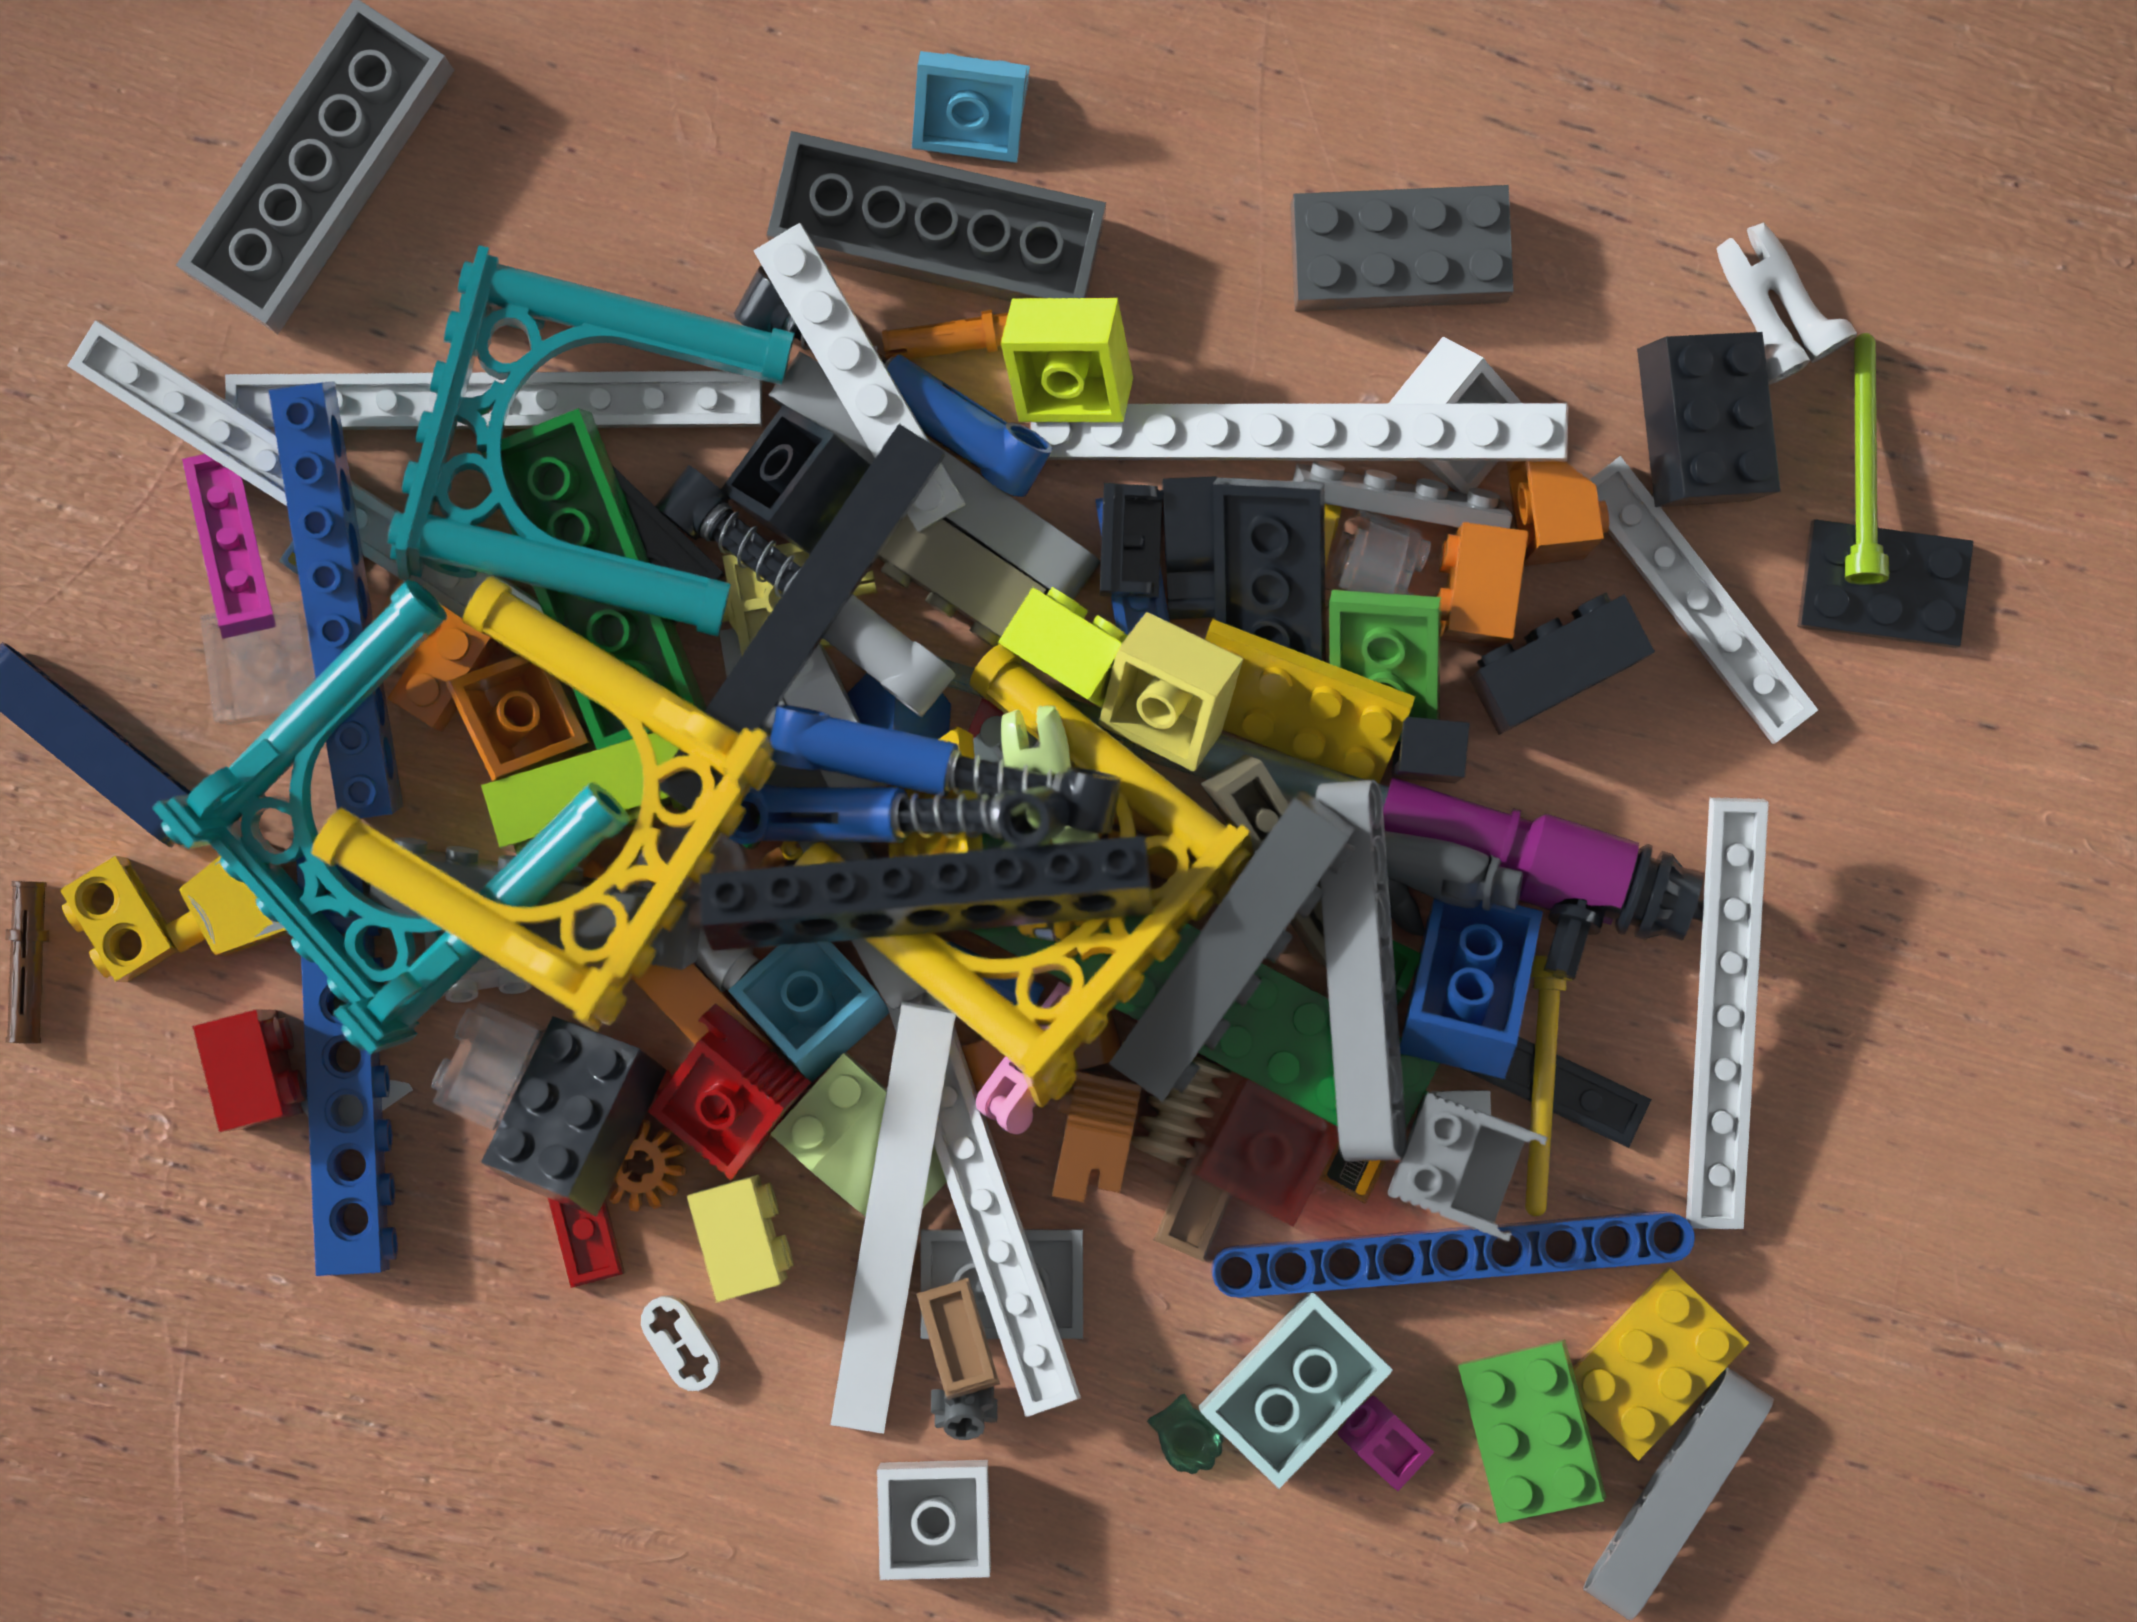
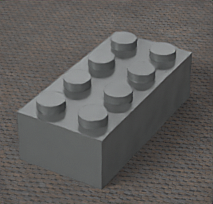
M1509 185L1293 194L1290 214L1295 311L1507 303L1514 292Z

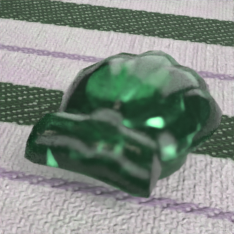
M1186 1394L1180 1395L1166 1409L1147 1420L1158 1433L1161 1449L1166 1460L1176 1471L1196 1474L1199 1470H1211L1215 1464V1458L1222 1453L1223 1434L1200 1411L1192 1408Z

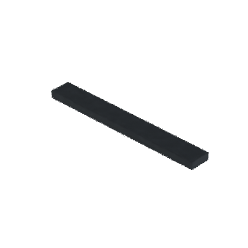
M900 423L897 425L704 711L705 713L739 734L745 728L752 733L756 729L761 730L944 459L945 453ZM679 749L673 758L689 756V754ZM690 770L677 772L660 783V791L689 810L695 805L703 790L701 777ZM712 770L711 773L717 788L724 776Z

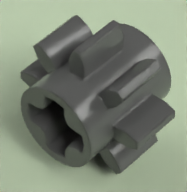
M994 1386L951 1400L946 1398L944 1390H932L931 1413L935 1414L934 1426L936 1428L944 1427L945 1433L954 1439L971 1440L983 1434L984 1422H997V1399L994 1398Z

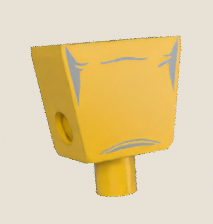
M221 856L216 858L179 889L190 911L165 925L171 941L179 952L182 953L206 940L216 956H227L289 933L280 922L270 920L260 911L256 904L257 896L244 882L235 880L223 869L220 863Z

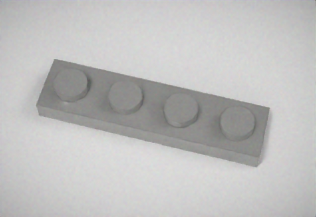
M1313 461L1312 466L1296 464L1293 481L1324 483L1325 504L1460 527L1463 522L1510 528L1511 512L1503 500H1500V496L1489 490L1470 488L1468 494L1448 491L1449 487L1446 484L1430 479H1418L1416 485L1396 481L1397 477L1393 474L1374 469L1365 470L1364 475L1344 472L1345 468L1330 461Z

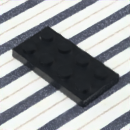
M1218 477L1213 483L1215 620L1326 662L1324 483Z

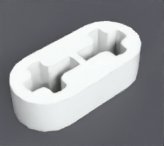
M666 1295L653 1299L644 1308L641 1315V1328L645 1337L673 1381L679 1387L688 1391H699L707 1388L717 1378L720 1371V1359L717 1351L689 1307L681 1299ZM662 1306L666 1312L675 1308L679 1313L680 1318L674 1323L676 1330L682 1338L678 1342L674 1341L668 1330L662 1329L657 1332L653 1328L652 1323L658 1318L655 1311L657 1307ZM686 1344L694 1357H700L704 1354L708 1358L709 1363L703 1368L706 1375L705 1379L699 1380L695 1374L685 1377L681 1368L686 1365L687 1361L679 1347Z

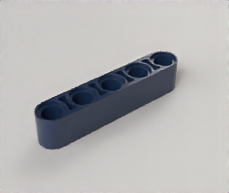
M2 642L0 644V712L152 836L172 848L175 842L164 832L161 825L163 820L152 808L161 800L189 795L191 791L29 659L7 643Z

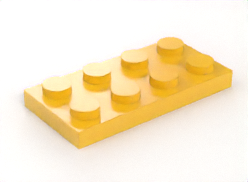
M1212 619L1205 640L1243 658L1223 730L1355 781L1375 780L1378 785L1380 784L1402 732L1403 721L1409 716L1415 696Z

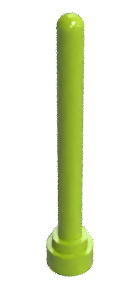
M1861 333L1854 341L1856 544L1850 547V554L1845 557V580L1853 584L1871 585L1889 580V556L1883 554V546L1878 544L1876 341L1871 334Z

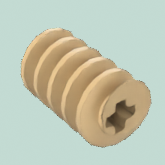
M1197 1056L1192 1061L1200 1066V1069L1182 1094L1172 1088L1163 1102L1155 1096L1147 1097L1146 1102L1157 1112V1115L1139 1116L1138 1122L1149 1134L1148 1136H1131L1130 1141L1137 1149L1186 1170L1188 1169L1179 1162V1159L1197 1158L1199 1153L1187 1139L1205 1138L1207 1134L1195 1121L1196 1118H1213L1215 1115L1213 1109L1204 1102V1098H1222L1224 1093L1212 1082L1213 1077L1230 1078L1232 1074L1230 1070Z

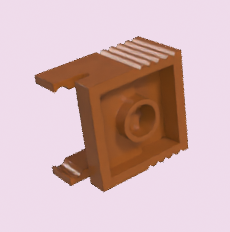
M1077 1071L1076 1080L1071 1088L1061 1097L1058 1112L1068 1114L1052 1196L1084 1203L1090 1172L1093 1169L1100 1170L1098 1189L1120 1193L1142 1089L1140 1085L1135 1082Z

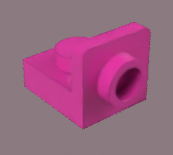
M1374 1395L1369 1397L1363 1405L1358 1406L1347 1418L1345 1425L1338 1431V1436L1397 1492L1434 1453L1426 1443Z

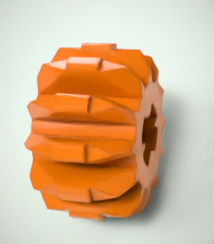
M646 1119L642 1121L639 1127L638 1138L635 1136L614 1179L618 1187L611 1193L609 1198L613 1204H617L624 1198L627 1192H630L629 1208L630 1211L634 1212L639 1211L642 1206L643 1193H645L653 1209L661 1207L662 1198L657 1187L666 1194L675 1196L679 1192V1188L667 1178L668 1174L684 1176L687 1173L686 1166L670 1164L671 1157L678 1156L685 1151L683 1145H674L667 1150L662 1146L672 1133L667 1127L662 1128L654 1139H650L652 1122ZM640 1150L649 1154L645 1161L653 1160L654 1170L643 1174L642 1180L633 1177L636 1170H628V1160L638 1157Z

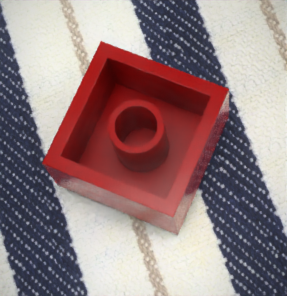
M255 1009L192 1026L219 1132L242 1130L303 1114L300 1102L307 1101V1091L300 1070H292L288 1050L294 1048V1040L286 1017L279 1019L277 1010Z

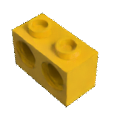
M114 856L60 889L67 903L62 905L64 915L78 933L84 930L94 946V949L89 951L90 957L98 971L106 979L112 976L115 982H129L178 952L166 931V920L128 858ZM106 884L113 891L114 903L109 911L99 914L93 907L92 896L99 886ZM130 930L137 932L142 941L140 953L132 960L126 959L119 947L122 936Z

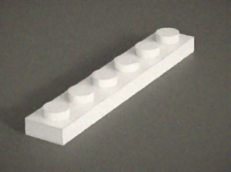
M798 223L753 250L874 458H876L899 423L929 442L804 226ZM942 462L907 512L918 532L966 505Z
M1621 456L1593 476L1590 481L1597 487L1598 501L1605 500L1608 507L1609 535L1772 744L1777 743L1817 712V707L1661 507H1655L1654 498Z

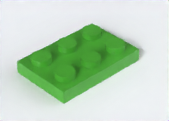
M1332 590L1329 601L1330 664L1415 696L1408 717L1440 720L1441 597ZM1402 732L1400 734L1398 741H1401Z
M1565 1339L1470 1360L1458 1365L1499 1524L1599 1503L1607 1498Z

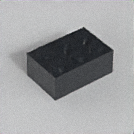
M1763 332L1666 336L1637 348L1655 507L1748 502L1781 492Z
M1607 592L1571 612L1574 621L1563 626L1559 617L1530 631V634L1523 637L1527 643L1524 647L1515 651L1511 642L1482 656V659L1476 662L1479 670L1469 680L1498 735L1655 653L1625 594L1611 601Z
M552 1016L481 1163L510 1183L597 1217L667 1069L640 1048Z

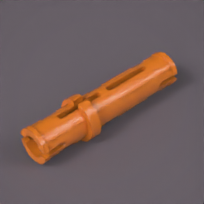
M992 309L981 311L982 316L894 330H882L884 352H886L885 357L887 359L890 357L895 358L898 354H901L911 360L987 348L988 353L998 352V346H1001L1009 312L993 314Z

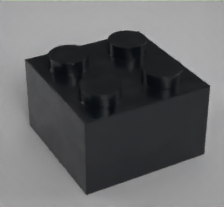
M783 405L722 486L721 490L763 526L808 554H811L871 464L834 433Z

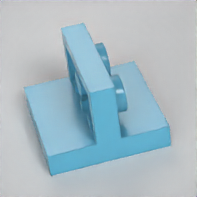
M920 51L917 65L912 149L1017 163L1030 66L1002 60L992 61L962 57L950 53L939 54Z

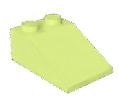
M843 1053L770 1135L812 1173L866 1217L887 1089L848 1053ZM934 1144L923 1208L947 1182Z

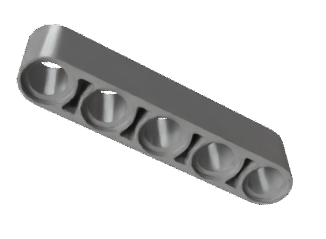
M1725 1368L1708 1389L1594 1565L1584 1584L1583 1590L1628 1620L1636 1617L1765 1420L1774 1401L1771 1395L1730 1368Z

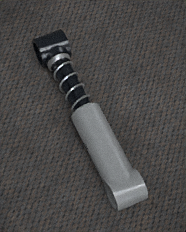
M688 465L655 505V508L694 540L697 541L698 538L703 537L706 541H716L719 544L720 552L734 555L737 558L739 567H749L756 573V578L759 582H768L775 587L776 596L782 597L801 569L793 561L794 555L787 557L775 547L776 540L768 542L756 532L757 526L750 528L737 518L739 511L734 512L732 506H729L728 501L730 498L707 477ZM852 594L823 637V639L880 682L889 693L920 717L924 716L956 676L954 671L916 641L913 642L860 601L854 594Z

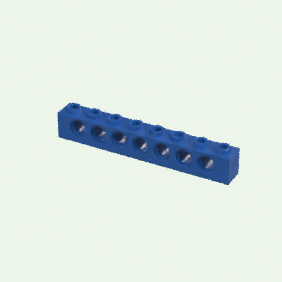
M335 381L268 390L315 679L373 622ZM382 683L326 740L337 810L342 807L358 818L389 815L403 807L384 683Z
M305 856L296 860L297 884L303 892L305 877L299 865L307 861ZM336 864V868L343 877L364 896L369 898L371 884L341 865ZM327 888L325 890L324 896L329 895V890ZM327 909L322 912L340 934L346 933L353 921L363 918L357 913L353 916L344 917L338 911ZM372 925L364 933L363 946L374 962L384 968L382 957L375 958L374 936H381L382 927ZM301 956L316 1276L381 1273L390 1269L389 1260H395L398 1252L397 1232L395 1227H388L387 1206L394 1205L395 1202L394 1176L392 1173H385L384 1152L392 1150V1125L390 1119H383L382 1098L389 1097L390 1094L389 1069L387 1065H380V1051L369 1054L366 1050L359 1049L361 1059L354 1070L347 1072L338 1065L336 1060L337 1049L342 1043L349 1040L342 1031V1022L334 1015L336 1011L334 1008L335 994L327 984V975L319 966ZM347 1095L357 1097L363 1106L362 1118L354 1126L343 1122L339 1115V1104ZM349 1149L359 1151L365 1158V1171L357 1180L346 1176L341 1167L342 1157ZM351 1203L361 1205L368 1214L367 1227L361 1233L350 1231L344 1223V1212Z

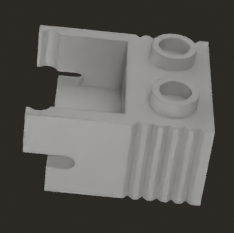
M1425 1091L1406 1141L1404 1156L1398 1162L1387 1193L1393 1198L1400 1197L1402 1201H1410L1414 1206L1419 1204L1422 1209L1429 1208L1433 1213L1439 1212L1443 1217L1509 1241L1512 1233L1510 1231H1500L1498 1225L1494 1223L1524 1142L1536 1139L1542 1145H1545L1547 1137L1481 1111H1474L1472 1108L1464 1107L1459 1103L1454 1104L1453 1101L1445 1100L1441 1096L1435 1097L1434 1094Z

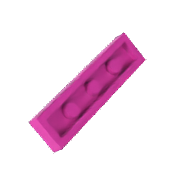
M206 454L183 458V467L222 639L275 628L276 623L242 477Z

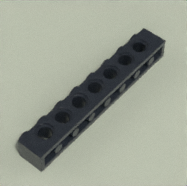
M1145 836L1045 844L1025 848L1010 847L700 874L701 926L712 951L1153 914L1150 862Z

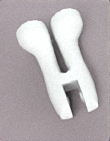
M1761 223L1747 228L1751 245L1761 262L1751 266L1739 245L1732 238L1727 239L1718 246L1717 252L1723 272L1730 286L1749 314L1756 331L1763 332L1768 383L1770 385L1800 371L1810 360L1814 363L1831 354L1857 336V333L1847 319L1828 320L1820 313L1803 286L1787 251L1765 223ZM1769 289L1775 291L1782 301L1805 350L1794 341L1792 334L1778 316L1769 298Z

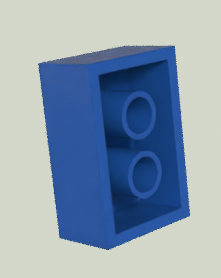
M1433 898L1426 921L1420 949V959L1416 968L1402 1031L1400 1053L1505 1079L1517 1045L1543 911L1519 905L1514 910L1495 904L1492 905L1490 911L1482 909V902L1474 908H1462Z

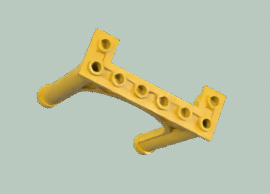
M489 576L471 598L465 610L463 622L478 632L486 634L605 707L624 723L636 742L643 767V798L636 826L624 850L613 865L583 891L554 904L531 908L506 906L482 897L364 824L360 818L342 807L331 815L319 832L312 847V855L330 866L341 865L576 1012L575 1017L594 1031H597L602 1022L611 1025L622 1010L627 997L621 994L631 976L634 975L640 978L650 966L657 952L651 945L661 929L665 928L670 931L681 917L687 905L681 898L692 880L700 884V874L709 873L717 857L711 853V850L720 836L724 834L730 837L740 824L746 812V809L740 805L751 787L759 791L770 777L776 762L771 760L774 750L766 733L759 729L752 733L745 728L739 734L511 594L512 587L494 576ZM644 727L686 752L689 756L675 757L658 766L653 746ZM690 770L697 773L703 781V790L695 805L690 811L683 814L667 812L661 804L660 783L680 771ZM712 770L724 776L717 788L711 773ZM656 815L664 825L673 828L692 826L668 865L662 861L658 853V840L661 831L653 828ZM643 851L648 865L634 866ZM638 882L655 883V886L630 925L625 907L614 896L607 895L616 886L624 893L629 886ZM594 906L610 908L616 916V927L609 936L608 942L602 948L595 951L581 949L574 939L576 913ZM561 919V940L566 950L562 951L520 924L547 923ZM606 961L600 971L594 967L591 969L587 966L588 964H601Z
M999 644L980 660L971 675L970 687L1005 714L1020 710L1025 721L1026 730L1038 740L1037 709L1039 706H1055L1065 728L1071 766L1110 773L1122 778L1115 810L1120 824L1121 838L1136 837L1133 818L1129 808L1131 807L1167 835H1155L1146 838L1148 856L1156 853H1167L1178 862L1177 870L1164 886L1152 890L1153 907H1155L1153 914H1149L1131 935L1124 928L1126 916L1089 919L1071 935L1043 951L1020 958L1004 960L985 959L965 954L951 947L934 933L864 939L1022 1070L1033 1101L1043 1108L1051 1097L1055 1100L1060 1099L1073 1085L1077 1077L1074 1071L1078 1068L1073 1051L1082 1041L1089 1044L1102 1032L1108 1021L1105 1015L1119 1000L1125 1003L1135 995L1144 981V976L1142 975L1155 959L1161 962L1173 952L1181 938L1178 933L1191 918L1198 921L1210 910L1214 902L1218 905L1221 904L1254 857L1248 829L1243 825L1238 829L1234 828L1231 824L1226 827L1021 665L1022 660L1017 654ZM818 842L805 851L794 866L846 861L825 842ZM1109 924L1111 934L1102 933ZM1099 953L1113 954L1087 985L1085 984L1081 968L1074 959H1071L1079 954L1082 961H1085L1091 955ZM1052 970H1059L1069 974L1073 979L1072 988L1055 1007L1048 1009L1039 1008L1029 1000L1031 986L1036 974ZM982 978H1018L1016 996L1019 1004L1017 1006L1013 1005ZM1039 1025H1047L1049 1028L1045 1031Z

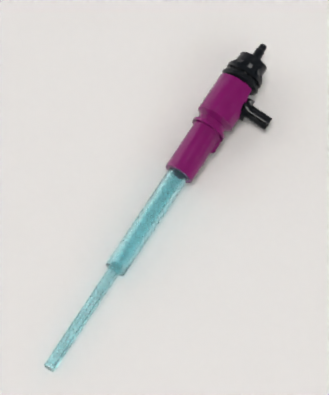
M937 657L956 674L948 687L983 697L969 685L975 668ZM1061 696L1095 724H1099L1102 708ZM1101 727L1114 739L1122 741L1123 746L1140 759L1208 780L1242 755H1250L1262 761L1289 805L1301 790L1316 799L1317 788L1322 783L1366 780L1223 734L1220 735L1193 772ZM1392 777L1390 786L1378 783L1383 803L1384 831L1456 843L1488 855V858L1490 855L1500 858L1501 867L1523 872L1519 901L1550 910L1548 918L1557 926L1544 967V971L1553 973L1552 976L1562 980L1564 977L1572 980L1576 978L1588 935L1600 933L1603 923L1611 925L1612 921L1615 920V928L1618 934L1621 935L1626 934L1629 925L1635 926L1634 936L1646 940L1664 935L1682 941L1687 934L1692 919L1703 922L1704 900L1700 899L1699 896L1704 874L1684 868L1672 853L1661 851L1658 858L1655 859L1651 857L1653 845L1646 844L1639 849V842L1545 813L1530 821L1521 818V810L1515 808L1512 809L1511 814L1394 777Z

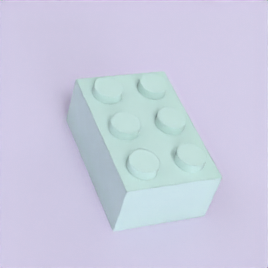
M1308 1292L1198 1407L1200 1412L1274 1485L1280 1488L1393 1370L1314 1292Z

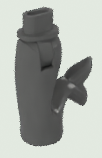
M1385 831L1390 915L1396 924L1406 932L1419 936L1424 935L1425 932L1416 901L1409 894L1408 886L1440 902L1456 907L1474 908L1482 902V909L1487 911L1491 910L1493 904L1514 910L1517 908L1523 872L1501 867L1500 858L1492 855L1488 858V855L1444 840Z

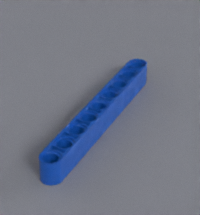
M1666 1211L1497 1224L1500 1231H1510L1519 1245L1516 1259L1505 1265L1497 1264L1492 1257V1245L1498 1237L1472 1227L1231 1246L1221 1250L1216 1254L1212 1262L1211 1274L1215 1285L1222 1293L1229 1297L1243 1298L1670 1263L1682 1260L1691 1252L1694 1246L1695 1234L1687 1219ZM1671 1221L1678 1227L1679 1241L1673 1249L1660 1251L1654 1242V1232L1660 1224ZM1619 1226L1625 1233L1626 1244L1618 1254L1613 1256L1605 1255L1599 1244L1600 1236L1608 1227ZM1564 1230L1571 1236L1572 1250L1564 1259L1552 1260L1546 1252V1240L1553 1232ZM1450 1239L1460 1240L1465 1248V1258L1462 1264L1453 1269L1443 1268L1437 1258L1440 1245ZM1397 1243L1407 1245L1412 1255L1409 1267L1400 1273L1387 1271L1383 1263V1256L1387 1248ZM1341 1248L1352 1249L1358 1258L1357 1269L1352 1275L1345 1278L1336 1277L1329 1268L1330 1257L1336 1250ZM1285 1253H1297L1303 1258L1305 1264L1302 1276L1292 1282H1284L1278 1279L1275 1273V1263L1278 1258ZM1242 1257L1250 1263L1251 1275L1248 1281L1237 1287L1224 1283L1221 1278V1268L1224 1262L1229 1258Z

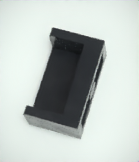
M1415 717L1405 718L1401 741H1397L1393 751L1391 778L1454 784L1465 777L1470 723Z

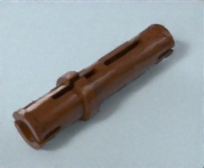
M12 881L11 929H6L5 940H11L6 1043L36 1044L41 1043L43 941H49V930H44L45 887H47V882Z

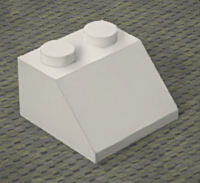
M1442 337L1388 404L1523 403L1483 357ZM1498 461L1419 462L1456 492L1468 494L1470 488L1478 487Z

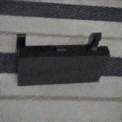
M1104 483L1100 596L1159 598L1163 490H1158V486Z

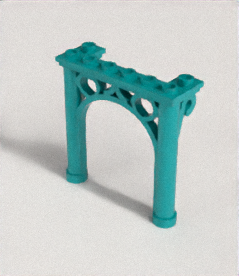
M478 245L474 263L465 261L461 270L458 283V293H462L459 304L460 312L451 310L446 324L444 342L451 344L447 361L437 360L434 367L430 392L436 393L437 397L433 411L424 410L419 421L416 442L423 444L419 462L409 461L404 475L402 493L409 494L405 512L394 513L389 530L388 544H392L390 559L397 562L399 579L410 580L411 575L421 578L425 565L437 572L459 578H474L478 571L697 626V632L718 637L731 583L569 544L547 535L529 521L512 498L503 474L501 441L504 424L515 397L527 380L550 359L575 347L596 343L624 345L782 385L795 333L773 328L771 333L499 264V257L489 254L488 247ZM546 320L572 327L542 341L539 330L544 328ZM505 325L523 330L528 337L531 349L519 360L512 363H501L495 360L488 350L494 332ZM476 356L481 367L488 375L499 380H505L503 385L494 380L490 389L482 395L472 398L465 397ZM491 412L490 421L487 428L486 420L482 415ZM458 422L466 425L474 433L477 440V452L487 451V460L478 453H463L454 456L447 462ZM465 470H476L487 478L492 492L476 508L468 510L456 507L448 496L454 477ZM436 502L441 513L446 518L433 515ZM500 509L507 522L519 536L475 525L483 523Z
M409 579L391 595L392 603L229 767L220 768L209 775L189 795L161 800L152 808L163 820L161 825L164 832L175 843L186 846L188 849L211 845L222 857L220 863L223 869L235 880L244 882L257 896L256 904L260 911L270 920L280 922L293 937L291 943L298 954L307 961L316 963L327 975V984L331 991L339 999L349 1003L340 1006L334 1012V1015L343 1024L342 1031L355 1047L366 1050L369 1054L411 1041L418 1034L414 1030L419 1024L418 1020L484 956L481 952L446 931L414 962L416 947L412 932H431L442 930V928L423 916L402 914L375 903L353 887L335 865L330 866L312 855V847L318 832L312 814L311 781L320 750L330 735L447 619V614L437 599L423 586ZM293 765L290 779V797L286 798L278 795L266 797L265 793ZM590 782L478 894L490 901L506 906L535 907L605 837L613 838L629 823L626 811L607 790L596 783ZM269 808L291 816L294 836L292 844L284 852L273 848L260 831V818ZM305 856L307 861L299 865L305 877L304 892L279 864L294 862L300 857ZM326 888H327L332 894H330V895H325V896H324ZM327 909L338 911L344 917L353 916L357 913L363 918L352 922L344 938L322 912ZM372 925L392 929L398 955L396 962L389 969L377 965L364 949V933ZM383 981H391V982H389L387 985H385V983H384Z

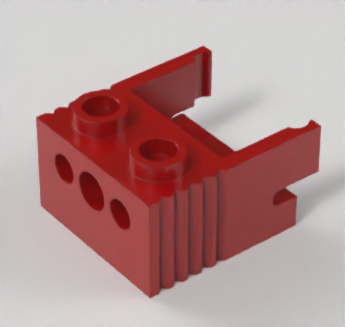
M715 1003L698 1020V1022L704 1023L708 1027V1032L698 1040L673 1076L669 1070L666 1071L656 1092L659 1096L648 1112L686 1144L694 1146L696 1152H701L704 1159H709L710 1164L717 1165L718 1170L725 1172L726 1177L732 1180L759 1154L772 1135L770 1134L788 1115L811 1084V1081L807 1078H802L799 1071L794 1072V1068L791 1065H786L784 1059H778L776 1052H771L765 1043Z

